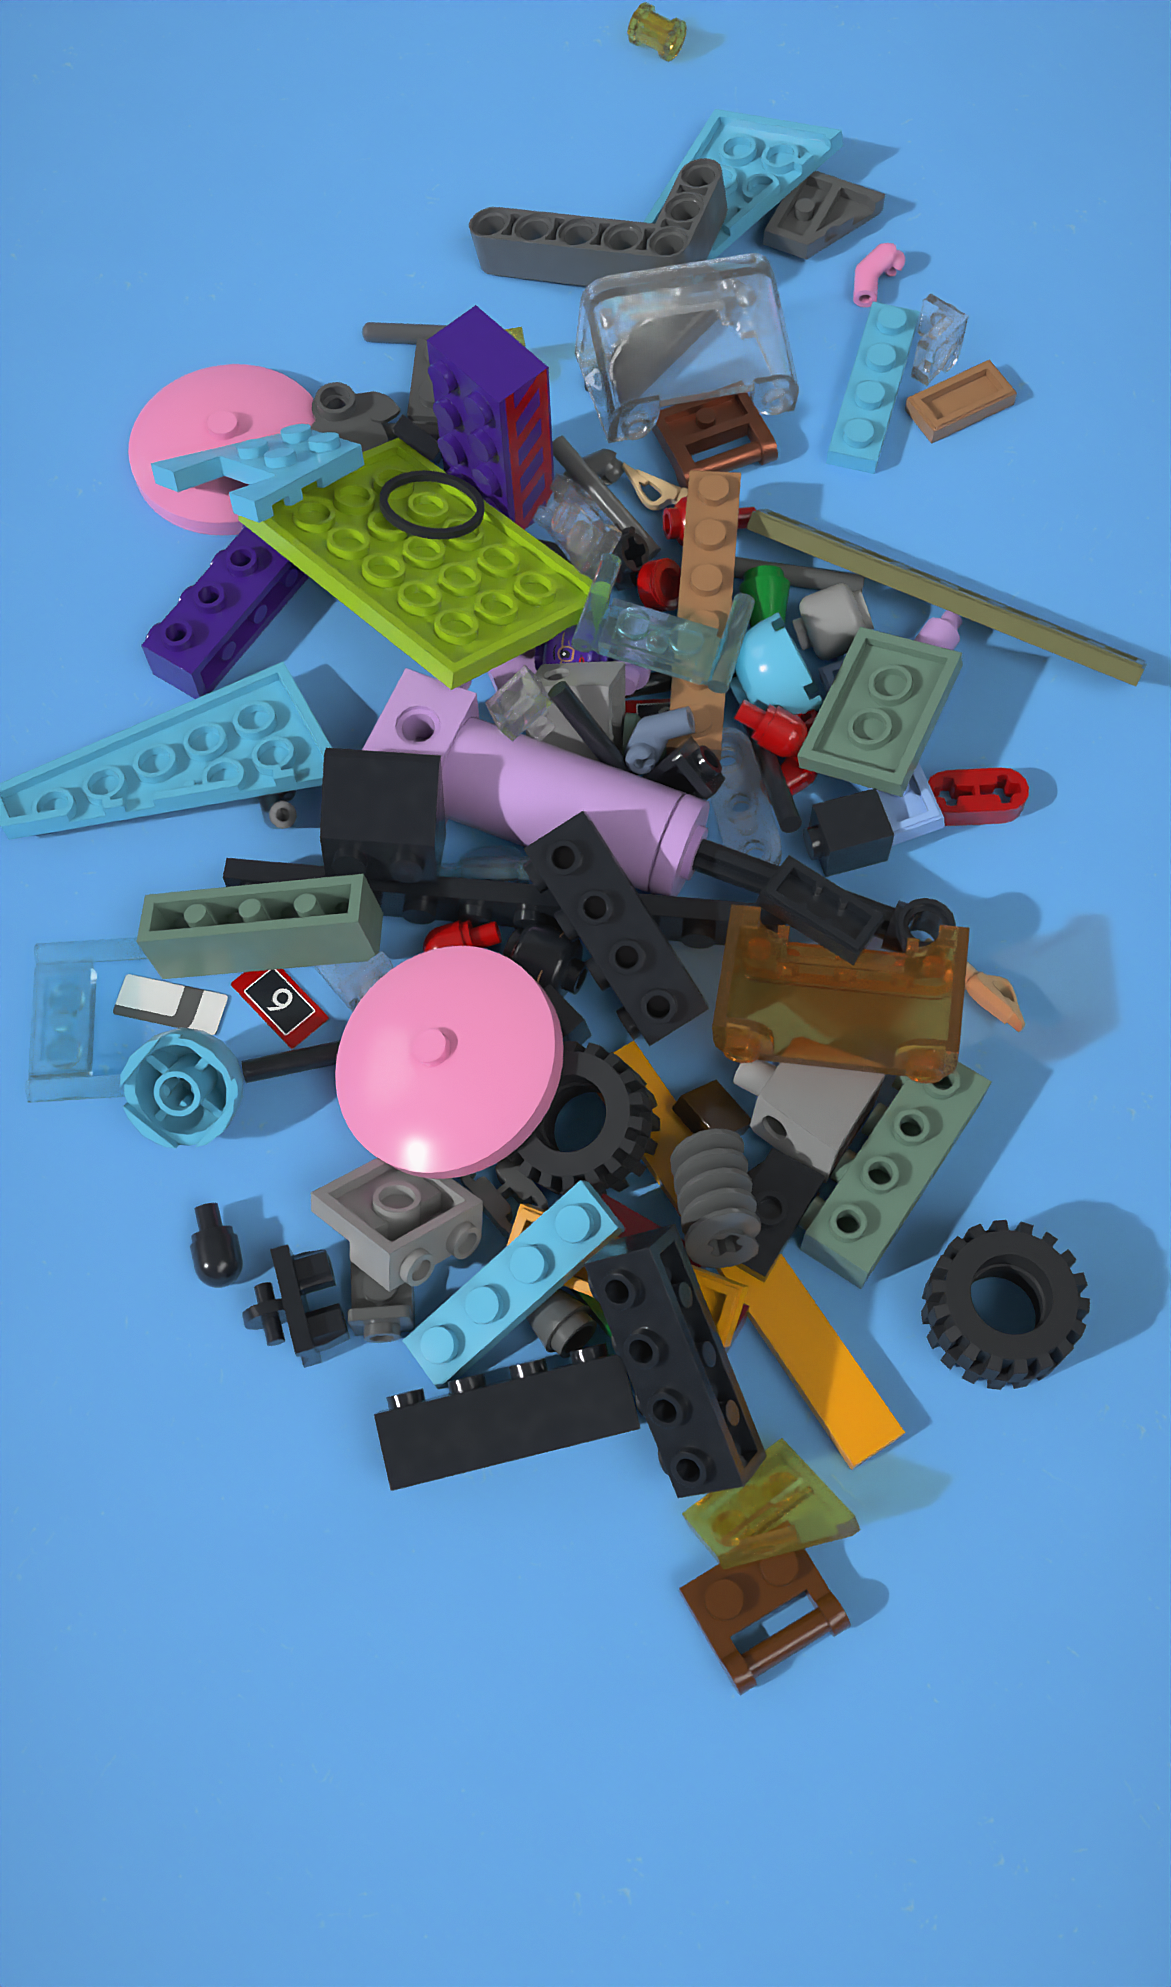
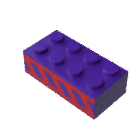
M475 305L427 339L430 363L428 374L433 385L435 400L433 411L437 418L439 430L438 447L442 453L443 468L447 474L456 476L471 484L481 494L484 501L525 530L556 507L549 367Z

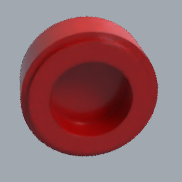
M670 558L646 562L641 567L637 579V588L640 599L646 608L656 610L659 613L678 608L681 568L674 560Z

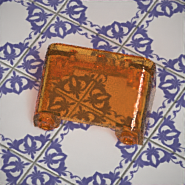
M731 905L712 1024L713 1042L728 1059L739 1063H752L757 1060L907 1076L919 1083H936L955 1071L960 1049L970 928L939 925L937 939L927 946L919 947V939L907 938L906 953L865 949L853 966L821 945L790 942V926L778 925L777 933L767 929L760 920L761 907Z

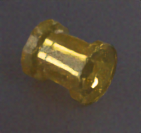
M643 2L633 13L627 34L630 43L637 46L645 44L658 51L661 59L669 62L681 50L685 41L687 26L685 21L677 17L670 20L656 13L653 5Z

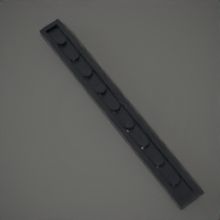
M226 858L222 878L226 887L329 876H325L324 866ZM439 876L438 884L366 879L383 912V916L403 917L405 920L415 924H430L435 920L450 922L458 920L465 922L469 920L473 928L496 921L498 926L525 929L532 923L544 922L562 930L554 916V913L561 909L557 900L549 889L541 894L534 884ZM638 893L668 941H679L688 947L697 949L709 948L713 945L736 946L744 952L754 954L765 953L769 950H781L786 923L762 909L756 903Z

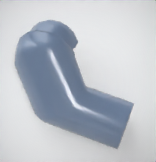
M686 706L646 716L639 720L624 752L626 766L630 771L639 775L650 772L658 763L669 739L695 733V720L690 707Z

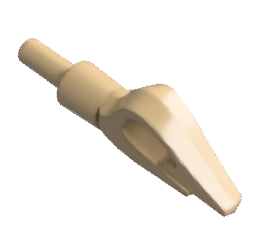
M624 462L621 466L635 488L640 501L650 510H661L670 504L676 505L681 498L687 496L688 489L685 487H678L639 469L635 470ZM641 485L644 487L651 485L661 494L660 498L656 501H651L643 492Z
M928 938L924 942H930L933 940L931 938ZM947 952L941 963L945 968L944 975L964 990H967L968 994L981 1007L1004 1024L1008 1023L1017 1032L1023 1030L1025 1021L1011 983L1003 977L978 972L961 955L954 958Z

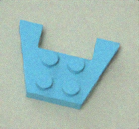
M308 424L290 425L281 429L279 434L250 439L236 444L151 463L155 484L176 492L223 476L249 484L229 492L234 514L258 523L274 516L272 509L274 503L284 499L285 506H292L303 500L302 488L314 481H317L318 487L324 488L365 465L361 444L341 439L338 433H321L312 430Z

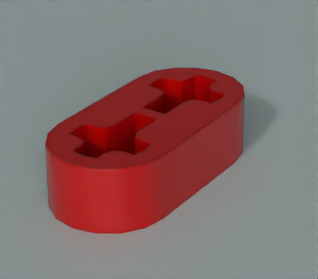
M1010 768L945 770L937 772L928 780L944 816L945 826L1012 822L1020 816L1029 796V786L1026 779L1019 772ZM994 789H1003L1005 796L1011 797L1010 802L1001 803L999 795L993 794ZM949 791L950 797L956 799V804L953 806L946 805L945 799L939 797L940 792Z

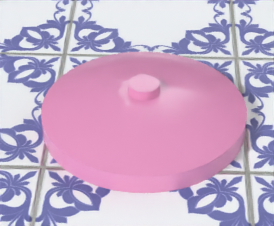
M246 364L207 367L174 380L149 400L138 415L131 431L128 451L129 462L141 495L157 514L178 527L207 535H238L243 524L238 520V515L233 513L229 492L249 484L223 476L176 492L155 484L151 463L236 444L250 439L279 434L281 429L290 425L308 424L312 426L315 422L312 414L313 397L299 383L282 373L261 366Z
M473 946L442 947L418 954L400 963L381 977L360 1000L350 1016L339 1044L335 1070L336 1091L341 1112L355 1138L374 1156L395 1169L410 1175L432 1179L456 1178L479 1172L496 1164L521 1146L534 1132L547 1113L556 1094L561 1077L564 1050L563 1036L556 1010L543 988L521 966L500 953Z

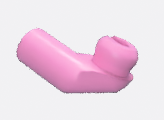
M879 244L856 266L853 301L857 306L863 308L871 307L872 302H877L878 278L883 273L887 276H895L897 273L896 269L899 271L903 269L905 255L902 251L896 249L895 244Z

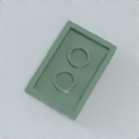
M860 627L797 755L799 767L903 797L963 666L962 652Z

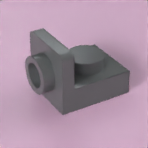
M350 1261L352 1309L348 1310V1324L355 1336L364 1335V1340L367 1342L385 1343L399 1340L401 1332L415 1330L414 1287L405 1282L389 1292Z

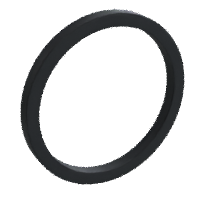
M423 470L399 474L384 484L379 499L380 510L389 523L403 532L427 539H452L469 534L481 524L485 510L484 500L476 488L463 479L437 471ZM420 481L437 482L452 486L465 493L473 501L476 513L469 521L455 527L429 528L413 524L398 516L391 509L388 497L392 491L404 484Z

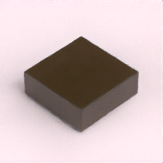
M717 1079L681 1095L672 1107L675 1114L693 1134L709 1129H728L742 1136L749 1129L751 1123L749 1115Z

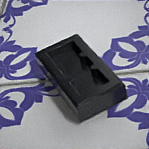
M788 855L759 893L756 905L853 966L882 927L887 917L790 855Z
M771 1149L752 1180L751 1193L756 1198L757 1203L755 1213L761 1221V1230L755 1237L759 1244L758 1253L748 1261L735 1265L736 1267L765 1282L798 1227L803 1215L822 1187L825 1176L779 1150Z

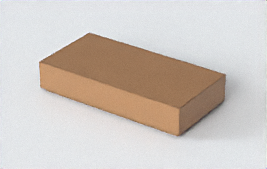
M989 359L908 397L905 411L932 444L1014 405L1017 392Z

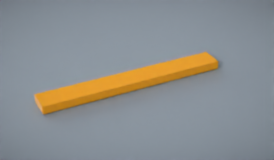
M633 1040L613 1053L628 1064L647 1083L645 1087L654 1094L658 1105L652 1109V1112L660 1118V1131L651 1132L650 1137L658 1143L655 1154L653 1156L644 1153L641 1159L681 1217L678 1211V1195L674 1189V1175L671 1172L670 1157L675 1147L685 1138L693 1135V1133L672 1110L676 1100ZM597 1093L602 1102L605 1104V1100L602 1093ZM782 1254L765 1282L760 1281L736 1266L715 1268L719 1275L749 1286L744 1303L750 1306L748 1318L851 1470L904 1435L905 1431Z

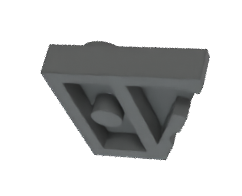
M814 171L782 199L764 230L763 245L808 259L879 215L883 210L885 194Z

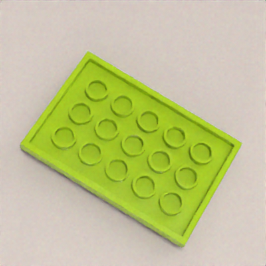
M400 438L362 452L365 465L330 485L321 488L317 486V481H314L303 487V500L296 504L285 506L284 499L272 505L274 516L258 523L238 515V520L451 690L551 640L566 628L582 624L608 610L611 595L609 591L486 501H484L485 510L481 524L471 533L457 538L427 539L403 532L389 523L383 516L379 506L380 492L387 481L399 474L411 471L425 470L446 473ZM420 481L404 484L392 491L388 497L391 509L398 516L413 524L429 528L455 527L466 523L476 513L473 501L465 493L452 486L437 482Z

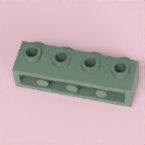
M364 874L145 895L136 942L162 979L376 961L379 959L383 912Z
M929 1045L919 1062L909 1057L892 1084V1087L899 1092L890 1106L887 1107L879 1102L864 1124L861 1132L867 1135L868 1139L858 1154L848 1149L835 1167L830 1179L838 1184L828 1199L825 1201L821 1197L816 1196L803 1215L798 1226L806 1232L800 1250L862 1289L980 1106L992 1081L932 1045Z

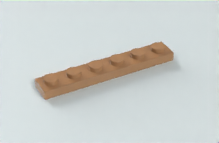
M689 470L670 710L686 706L690 707L695 720V733L669 739L666 746V755L692 736L699 746L704 745L708 747L718 760H721L741 473Z

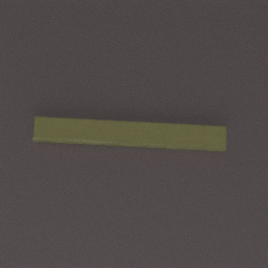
M769 509L753 511L746 529L1133 686H1137L1147 665L1145 660Z

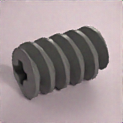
M728 1129L699 1131L679 1143L670 1157L671 1172L674 1175V1189L678 1195V1211L681 1214V1228L685 1235V1250L693 1262L709 1268L732 1267L744 1263L757 1255L759 1248L755 1237L761 1230V1221L755 1213L757 1203L756 1198L751 1193L752 1179L747 1174L748 1160L743 1154L744 1142L738 1133Z

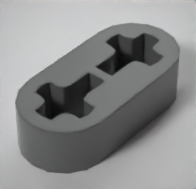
M507 1156L497 1162L498 1164L495 1167L497 1178L502 1184L498 1189L484 1176L475 1181L476 1173L461 1176L460 1180L464 1188L483 1201L484 1214L501 1234L509 1240L513 1225L510 1223L513 1215L510 1204L506 1199L512 1196L519 1205L533 1204L544 1210L549 1208L548 1202L540 1189L531 1179L518 1170L520 1166L512 1162Z

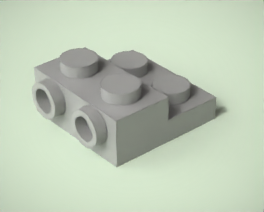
M376 1158L311 1192V1211L350 1241V1261L389 1292L405 1282L413 1287L421 1285L430 1277L436 1264L451 1255L457 1259L467 1258L475 1251L481 1240L483 1201L452 1178L432 1179L410 1175Z

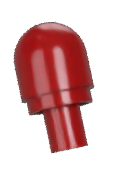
M744 699L734 716L735 720L754 730L751 738L757 741V745L780 757H793L797 755L808 735V729L804 721L780 706L776 708L769 704L766 710H763Z
M458 920L432 929L424 939L423 953L450 946L486 948L502 943L501 933L496 921L473 928L469 920L465 922Z

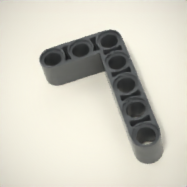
M708 158L696 159L684 165L655 224L503 207L482 209L474 214L469 222V229L481 269L487 274L664 296L684 294L692 289L697 282L727 216L728 207L722 168L718 162Z

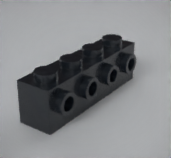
M581 811L524 848L530 858L529 861L523 864L524 870L541 894L549 889L561 907L560 910L554 913L557 922L572 943L581 938L592 955V958L587 960L585 965L602 991L609 987L613 988L623 1004L621 1008L616 1010V1013L633 1040L642 1035L650 1047L709 1009V1004L586 811Z
M672 1224L611 1240L584 1263L588 1273L589 1288L593 1297L600 1303L612 1333L611 1338L614 1351L624 1363L635 1390L637 1408L640 1414L647 1420L658 1448L659 1463L663 1471L669 1475L677 1498L744 1487L767 1458V1455L676 1225Z
M606 1343L571 1351L572 1364L548 1369L546 1359L542 1358L510 1366L511 1379L487 1384L485 1374L481 1373L449 1381L450 1394L425 1399L424 1390L420 1388L386 1397L389 1409L375 1413L374 1418L390 1491L641 1429L627 1370L623 1361L616 1353L609 1354Z

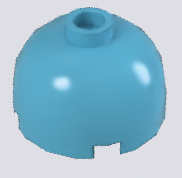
M779 612L760 621L746 631L737 643L733 656V664L737 676L728 680L738 703L741 705L745 699L763 710H766L768 705L771 704L776 708L780 706L794 715L805 714L813 709L818 712L824 700L820 695L811 699L809 693L813 694L819 691L793 638H790L785 627L780 629L785 626V623Z
M181 1027L153 1036L129 1057L120 1077V1087L124 1085V1095L127 1101L123 1107L130 1122L144 1137L163 1147L175 1149L179 1145L191 1146L197 1144L196 1147L207 1145L230 1125L243 1098L244 1077L237 1057L222 1040L203 1030Z

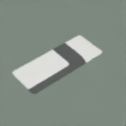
M128 974L123 981L113 1013L176 1028L203 1030L211 1035H215L228 997L225 994Z

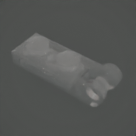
M557 473L549 486L553 491L546 505H539L532 519L539 526L546 529L579 573L597 581L623 534L580 484L563 474Z

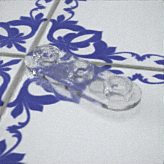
M724 727L721 759L731 757L736 761L731 765L722 766L721 773L726 780L716 794L710 798L723 845L745 854L753 849H759L764 852L763 856L759 859L779 866L782 860L781 839L752 744L747 735L742 731ZM738 803L750 805L744 812L732 810L733 806Z

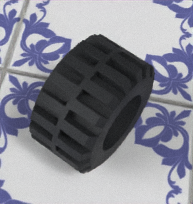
M565 1041L561 1077L553 1101L534 1132L508 1157L512 1162L520 1166L518 1170L527 1178L558 1195L567 1193L580 1180L589 1182L600 1197L603 1193L607 1195L606 1189L609 1188L620 1193L630 1186L625 1179L627 1175L632 1172L640 1177L647 1169V1166L640 1162L644 1153L653 1156L655 1154L658 1143L650 1137L651 1132L660 1131V1118L652 1112V1109L658 1106L654 1094L645 1087L647 1083L642 1077L613 1052L608 1053L602 1046L590 1042L587 1048H585L577 1041ZM588 1092L602 1093L606 1104V1119L600 1134L591 1144L583 1149L574 1152H560L556 1144L554 1129L557 1116L563 1106L580 1094Z
M995 1220L987 1231L984 1230L981 1224L969 1228L962 1239L957 1236L947 1246L924 1287L922 1299H925L926 1303L921 1310L922 1324H930L931 1327L926 1338L932 1349L941 1346L945 1351L940 1361L950 1370L956 1363L965 1369L962 1379L972 1384L981 1377L987 1379V1388L1001 1390L1006 1383L1012 1382L1013 1388L1017 1389L1028 1386L1035 1378L1040 1381L1050 1374L1074 1349L1073 1346L1082 1337L1087 1326L1082 1320L1090 1312V1298L1080 1296L1081 1292L1088 1286L1084 1272L1073 1274L1070 1268L1077 1259L1070 1250L1067 1249L1060 1255L1053 1248L1058 1239L1047 1231L1041 1239L1033 1236L1034 1225L1020 1222L1015 1231H1012L1008 1228L1007 1220ZM997 1277L1007 1279L1021 1287L1029 1296L1034 1306L1036 1322L1033 1331L1018 1335L1006 1334L987 1325L979 1317L971 1299L972 1283L983 1278Z

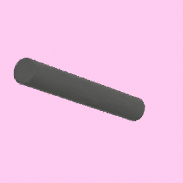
M559 436L552 442L553 456L612 524L617 523L621 530L631 526L635 528V533L642 536L647 543L649 561L652 560L660 552L661 548L565 437Z
M735 557L734 578L743 579L744 572L750 568L773 565L783 569L784 577L790 581V586L823 590L830 586L844 583L851 588L852 592L859 589L862 592L864 576L858 574Z

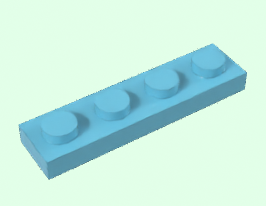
M872 302L829 445L826 464L875 474L920 311Z
M580 1180L402 1341L437 1389L448 1388L449 1381L461 1377L581 1270L585 1262L611 1240L618 1237L626 1228L592 1185L587 1181Z

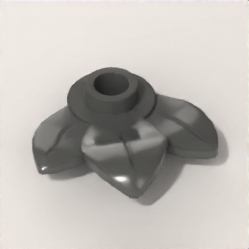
M332 382L323 385L315 395L312 402V414L315 422L312 424L311 429L321 433H338L341 439L361 444L362 452L388 442L386 431L382 424L396 418L400 414V408L390 397L380 392L372 391L356 394L348 385Z

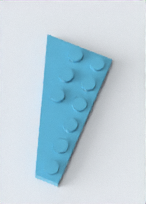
M714 109L644 220V223H656L676 178L684 165L690 161L702 158L718 162L722 168L728 211L702 268L703 270L843 147L842 130ZM602 288L594 303L598 316L640 325L672 296Z
M283 661L0 783V826L8 840L321 786L323 782L325 749L332 748Z

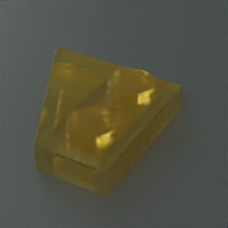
M783 1438L765 1450L767 1458L744 1487L708 1493L682 1513L690 1530L723 1569L851 1537L861 1530L855 1515Z

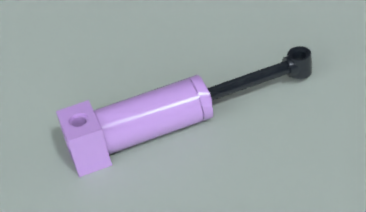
M405 668L362 749L368 751L441 755L445 822L447 823L448 819L524 847L535 842L581 811H586L634 888L650 892L653 895L678 896L685 881L690 880L695 871L759 894L780 867L707 840L708 828L706 823L710 809L709 801L479 719L477 693L468 690L472 682L471 680L451 690L438 679ZM849 892L887 916L882 927L874 937L883 940L881 949L890 951L892 958L901 968L908 972L922 974L931 972L941 965L955 934L956 927L953 913L945 904L935 899L921 898L915 899L910 903L899 900L896 908ZM916 930L925 931L932 936L934 941H920L910 932Z

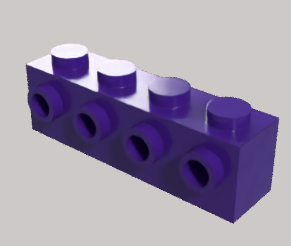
M243 524L241 532L226 549L219 551L214 556L210 567L193 586H189L183 591L178 604L162 622L155 624L149 630L141 646L153 675L194 699L211 693L306 582L309 576Z

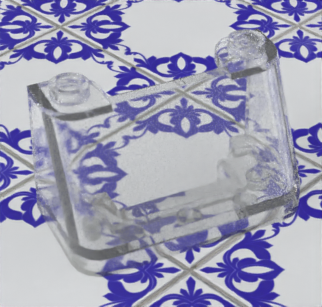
M748 253L605 276L590 283L582 293L574 354L608 443L638 440L645 437L656 425L660 407L750 392L751 400L762 415H779L795 410L799 395V385L776 277L765 256L759 253Z

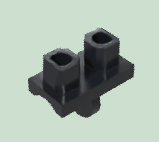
M288 1244L270 1249L282 1298L275 1299L271 1282L256 1285L254 1290L258 1304L247 1308L242 1313L244 1326L247 1329L253 1330L264 1329L267 1345L275 1346L285 1342L282 1324L288 1322L295 1355L301 1357L304 1368L322 1363L321 1351L330 1349L350 1339L340 1303L310 1311L306 1294L336 1286L330 1257L326 1249L308 1251L296 1255L293 1254Z

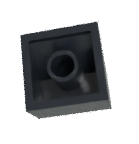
M326 748L323 762L320 843L325 876L335 877L364 874L366 879L438 884L446 839L441 755Z

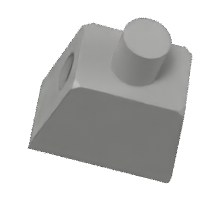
M625 662L544 664L540 666L526 684L525 691L506 688L502 692L499 702V717L502 721L526 724V736L600 762L548 696L549 690L555 684L565 681L622 754L625 721Z
M800 1041L792 1044L778 1066L750 1052L747 1053L735 1073L733 1084L758 1096L750 1123L753 1132L780 1152L825 1176L824 1183H827L838 1162L873 1109L886 1072Z

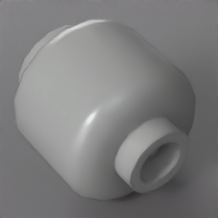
M844 583L830 586L802 598L799 605L802 617L792 621L802 650L813 647L816 656L824 661L846 654L860 627L874 629L861 590L852 592L851 588Z

